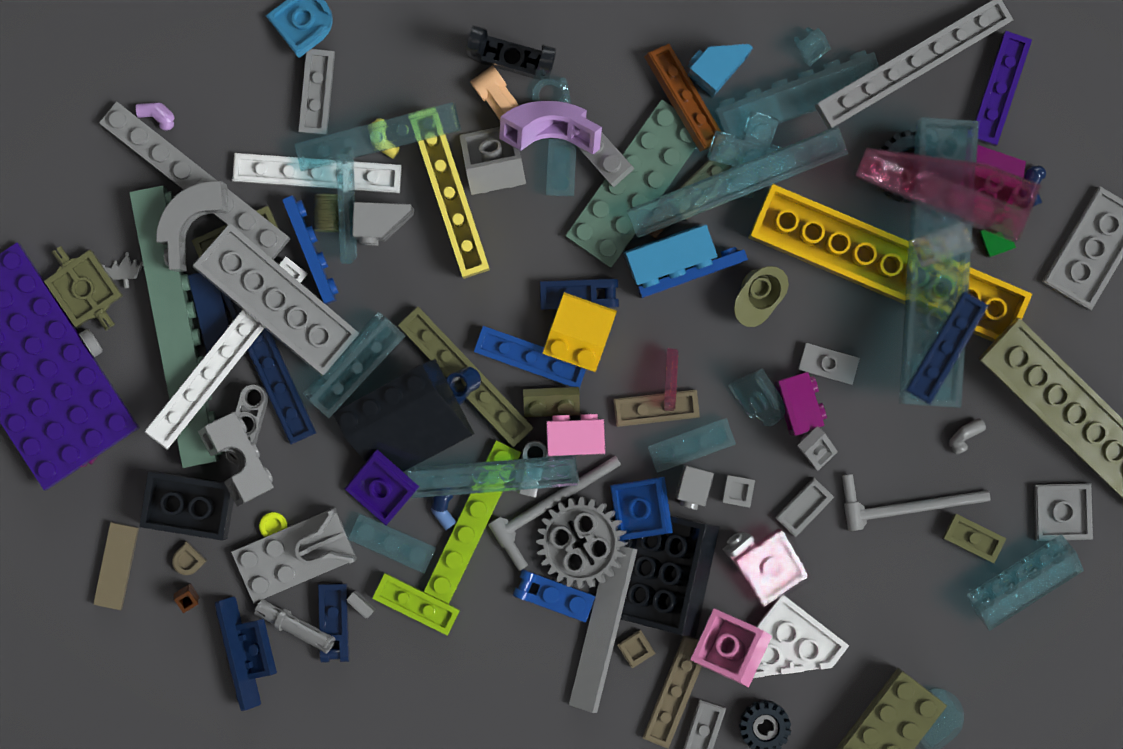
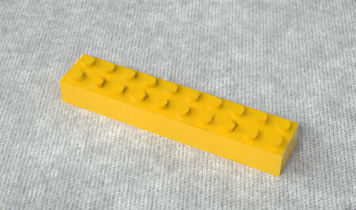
M775 184L769 187L748 237L751 240L943 321L946 320L962 291H965L989 305L973 334L992 342L996 340L1016 317L1022 320L1032 297L1030 292Z

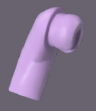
M136 104L137 118L153 117L159 122V127L162 130H170L174 127V115L164 104Z

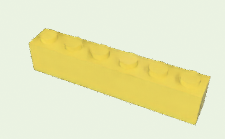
M437 108L409 116L462 277L465 279L489 271L490 268Z

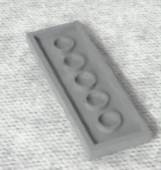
M229 224L193 265L195 270L322 377L359 335V332L232 224Z

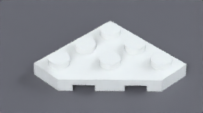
M781 594L756 626L770 634L772 638L753 678L833 668L849 645Z

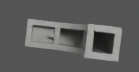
M222 181L193 185L176 195L167 205L159 220L156 242L163 245L168 244V248L164 250V261L166 266L169 265V270L174 272L187 271L185 238L190 225L197 218L211 213L228 212L227 184Z

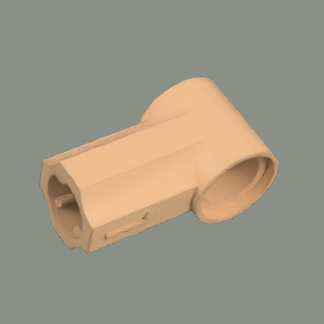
M493 65L470 81L478 95L484 102L486 101L499 120H501L503 114L519 106L506 88L507 84Z

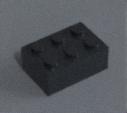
M148 471L139 527L224 541L228 539L234 500L222 481Z

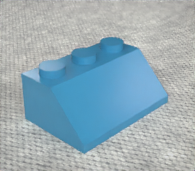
M705 224L694 226L623 252L635 284H642L643 288L660 283L658 278L668 274L670 279L686 274L685 268L696 265L697 269L712 265L711 259L718 257L708 227Z

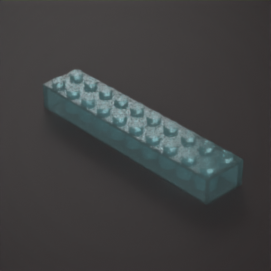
M920 118L916 122L899 404L961 407L965 347L931 405L906 392L905 388L962 291L968 293L979 121Z

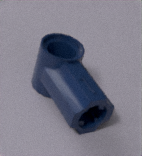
M464 367L450 374L446 379L459 405L465 401L471 392L478 389L481 384L480 374L473 367ZM461 378L465 381L466 386L463 385Z

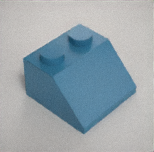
M750 44L708 47L705 52L699 50L689 61L687 66L690 68L688 76L713 98L747 59L753 47Z

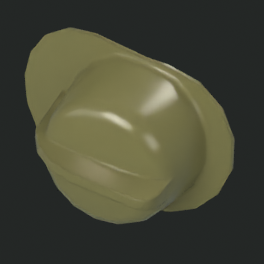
M767 266L752 270L746 274L734 303V313L739 323L746 327H756L771 315L787 294L789 283L785 272L778 267Z

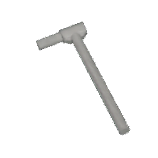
M616 455L512 520L508 521V519L499 517L488 524L502 548H505L518 571L527 567L528 564L514 543L515 530L619 467L621 463Z
M853 474L842 475L846 500L844 508L848 531L862 530L867 524V520L990 501L989 490L865 509L857 501Z

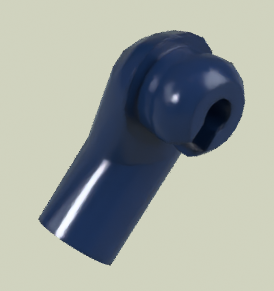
M1042 166L1030 167L1026 171L1021 184V189L1029 208L1043 203L1037 190L1041 180L1046 177V170Z

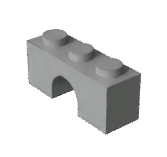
M233 412L203 427L198 433L210 456L219 452H229L236 457L239 466L235 476L224 481L238 507L274 487L272 485L271 473L266 467L263 468L259 460L258 448L253 442L250 443L245 433L247 431L245 423Z

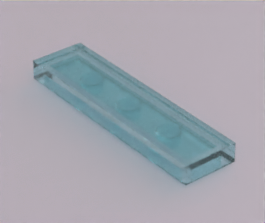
M343 147L336 154L340 261L342 264H352L357 257V240L353 237L355 202L353 147Z

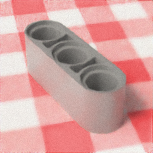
M249 385L240 394L235 414L241 419L248 416L253 420V429L245 433L250 443L253 442L256 445L269 396L264 387ZM254 389L258 390L261 394V401L255 406L251 405L248 401V394ZM225 452L226 458L231 463L238 464L233 454Z

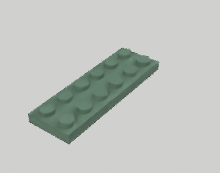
M664 100L659 102L623 153V156L634 167V170L615 187L605 179L565 236L609 268H612L697 147L674 107Z

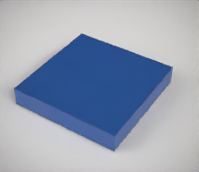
M665 477L610 486L613 508L616 512L615 521L622 520V523L617 527L618 531H626V534L620 536L621 541L673 533Z

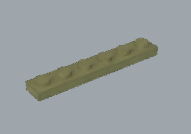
M417 307L398 325L430 360L436 359L446 377L464 367H473L478 371L481 377V384L478 389L470 393L467 399L513 447L533 429L532 425L420 307ZM461 378L463 385L466 386L465 381Z

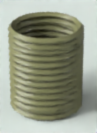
M315 194L313 230L318 232H343L344 196L339 194Z

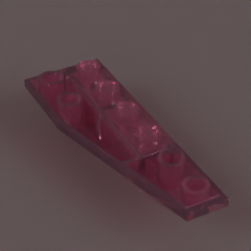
M866 149L856 177L887 191L1013 242L1020 239L1041 187L1037 183L988 164Z

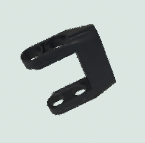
M474 25L472 26L466 49L468 57L481 64L493 65L495 68L534 79L550 78L556 56V48L542 45L541 51L488 36L487 29ZM486 44H489L491 51L497 53L498 47H502L499 61L496 60L495 53L487 52L486 56H483ZM510 51H515L520 55V60L515 64H509L504 59L505 55ZM525 54L529 55L528 61L537 63L540 59L538 68H535V65L527 63V68H522L525 63Z

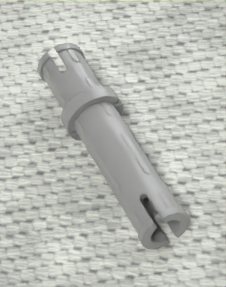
M264 599L258 603L255 609V616L274 625L275 629L279 631L284 630L324 653H328L334 644L335 637L296 618L287 609L282 610Z

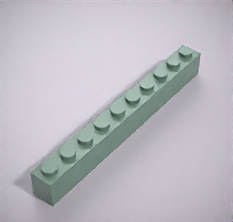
M158 186L129 193L169 400H171L204 359V356H199L198 345H201V336L199 329H194L192 318L196 317L193 301L189 302L187 291L191 290L188 274H183V271L174 272L169 270V265L166 266L164 261V250L168 248V244L163 245L156 242L159 220L167 205L174 198L172 192H168L166 187ZM208 400L177 437L183 468L220 461L219 455L223 454V452H219L210 456L198 433L203 427L217 421L215 412L210 411Z

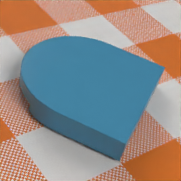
M286 0L266 15L298 58L328 35L333 22L332 12L325 0Z

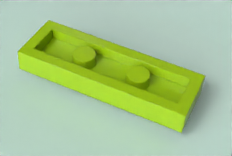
M384 573L372 598L447 636L460 612V609L387 573Z

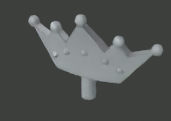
M126 252L120 265L117 264L116 260L113 262L112 268L103 265L113 280L123 279L124 288H129L128 279L137 278L143 262L138 266L137 260L134 259L132 264L129 253Z

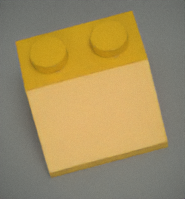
M564 292L542 354L596 372L617 310Z

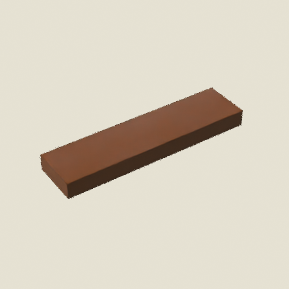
M667 44L648 52L644 58L699 151L701 152L721 143L725 139L724 135L671 45Z

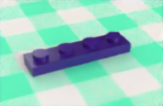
M1008 31L1003 33L969 138L992 146L998 145L1032 39Z

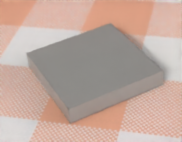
M1091 483L1034 485L1036 541L1093 539Z

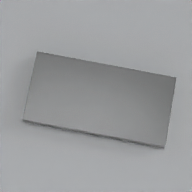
M1101 186L1097 188L1042 281L1043 284L1089 311L1093 309L1123 258V199Z

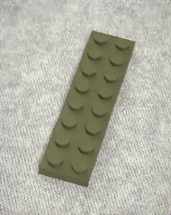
M1016 317L978 359L1123 499V419L1020 318Z

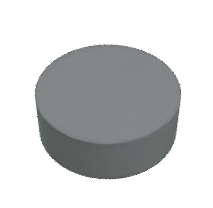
M86 329L79 334L94 357L103 352L102 347L90 329Z

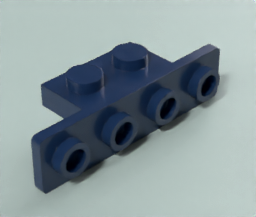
M229 597L215 602L216 615L220 623L223 644L227 652L229 668L236 690V698L239 702L240 710L245 711L261 705L255 678L276 674L277 670L264 619L242 623L236 597Z

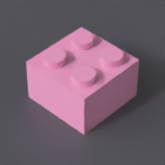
M598 414L580 415L581 420L570 421L569 415L552 416L553 421H547L548 456L605 454L604 420H598Z
M713 609L690 660L749 688L772 636L762 629L717 609Z

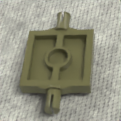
M62 246L56 248L57 250L52 251V254L61 266L54 275L44 281L76 328L90 319L97 318L105 331L111 329L110 327L115 326V323L106 311L111 304L123 297L114 281L92 250H88L78 258L70 259Z

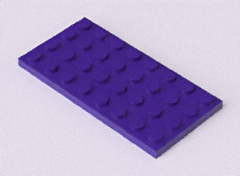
M17 242L0 253V423L43 490H48L81 468L80 466H84L140 427L45 284L23 247Z

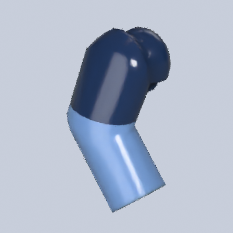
M443 487L434 493L431 507L433 515L445 530L456 523L447 510L449 501L453 499V493L447 487Z

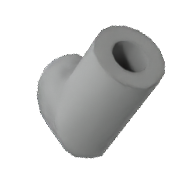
M978 418L963 425L950 438L949 447H952L954 454L966 451L968 446L965 440L986 430L984 421Z

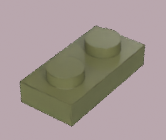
M579 387L523 389L524 417L580 415Z
M954 513L943 536V539L991 563H995L1007 539Z

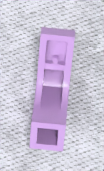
M537 101L519 105L503 114L500 120L499 139L519 150H523L539 139L559 138L594 154L600 150L602 127L586 119L587 110L581 107L557 101Z

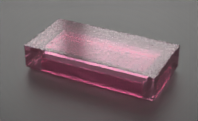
M667 348L664 410L674 411L676 407L678 351Z

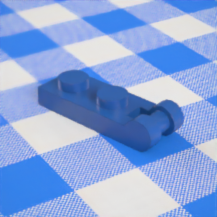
M522 569L519 576L522 579L519 587H515L514 597L586 623L596 597L595 595L574 587H568L563 583ZM532 582L540 585L537 594L529 592Z

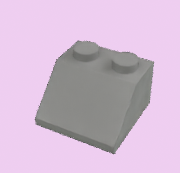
M500 127L460 135L471 195L526 184L520 150L499 139Z
M354 202L353 237L359 240V243L363 246H378L379 241H386L414 216V208L410 204Z

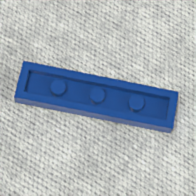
M293 195L282 199L324 304L328 305L337 301L335 294L339 293L333 277L328 279L324 269L329 266L323 252L318 253L314 243L318 239L313 227H307L304 216L308 214L302 200L297 201Z
M736 247L720 252L722 257L713 260L712 265L701 269L696 267L687 269L684 275L672 279L669 276L659 279L660 283L647 288H643V286L638 287L640 297L644 298L748 260L744 249L737 251Z
M485 326L482 327L474 352L571 387L580 388L586 371L585 368L542 354L545 347Z

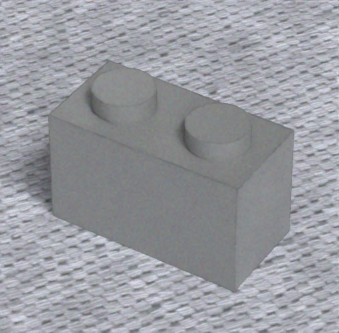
M683 465L675 498L680 500V505L695 510L698 509V505L705 506L714 473Z

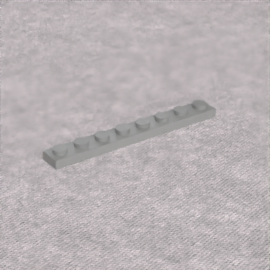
M992 0L814 106L828 130L1010 23L1013 21V18L1002 0Z
M117 101L99 122L104 128L183 190L196 184L217 181ZM227 189L228 212L213 214L227 225L232 224L274 260L289 242L290 238Z

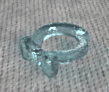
M561 77L559 81L554 79L541 80L533 89L532 99L534 102L540 101L539 92L544 86L554 85L562 90L563 96L558 102L572 104L568 82L565 77Z

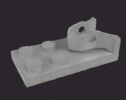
M335 507L231 552L253 603L344 564L353 563L357 559Z

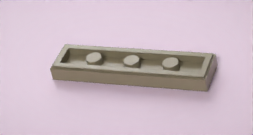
M691 636L682 637L642 736L643 739L669 749L702 667L690 660L699 642L698 639Z

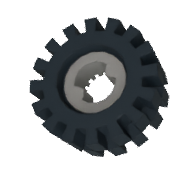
M762 700V702L756 701L752 706L745 708L746 711L740 717L739 728L743 740L751 749H781V746L787 743V738L791 735V722L781 706L775 702ZM764 719H768L773 723L772 730H768L767 734L760 733L757 728L758 724H763Z

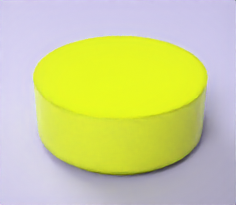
M277 512L264 515L259 524L260 532L264 537L288 527L285 517Z

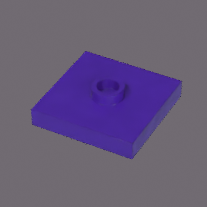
M376 450L344 489L383 524L387 525L420 486L380 451Z

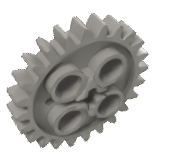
M580 497L578 505L574 498L568 500V507L563 502L558 503L560 511L550 509L549 512L552 519L543 518L542 521L547 527L538 529V532L544 535V539L536 540V543L543 545L544 549L538 551L537 554L546 555V559L541 564H550L552 566L548 572L549 575L556 572L559 573L557 582L567 578L568 587H571L575 581H577L579 589L584 588L585 581H587L589 587H594L595 578L600 583L606 582L604 574L612 577L615 574L611 567L619 568L622 566L616 560L617 557L626 556L624 552L620 551L621 546L628 545V542L620 540V536L626 534V531H618L617 528L622 523V520L613 521L612 518L616 513L615 510L606 513V503H602L597 508L596 499H591L588 505L585 497ZM585 516L590 517L593 521V527L590 531L582 528L581 521ZM570 520L573 521L576 532L569 525ZM561 529L565 530L569 535V540L565 545L561 544L557 538ZM580 538H586L587 542L584 544V547L579 548L577 543L580 541ZM597 541H602L606 545V552L603 556L595 552L594 548ZM574 554L579 555L582 559V566L579 569H575L571 565V558ZM588 554L593 558L594 565L590 564Z

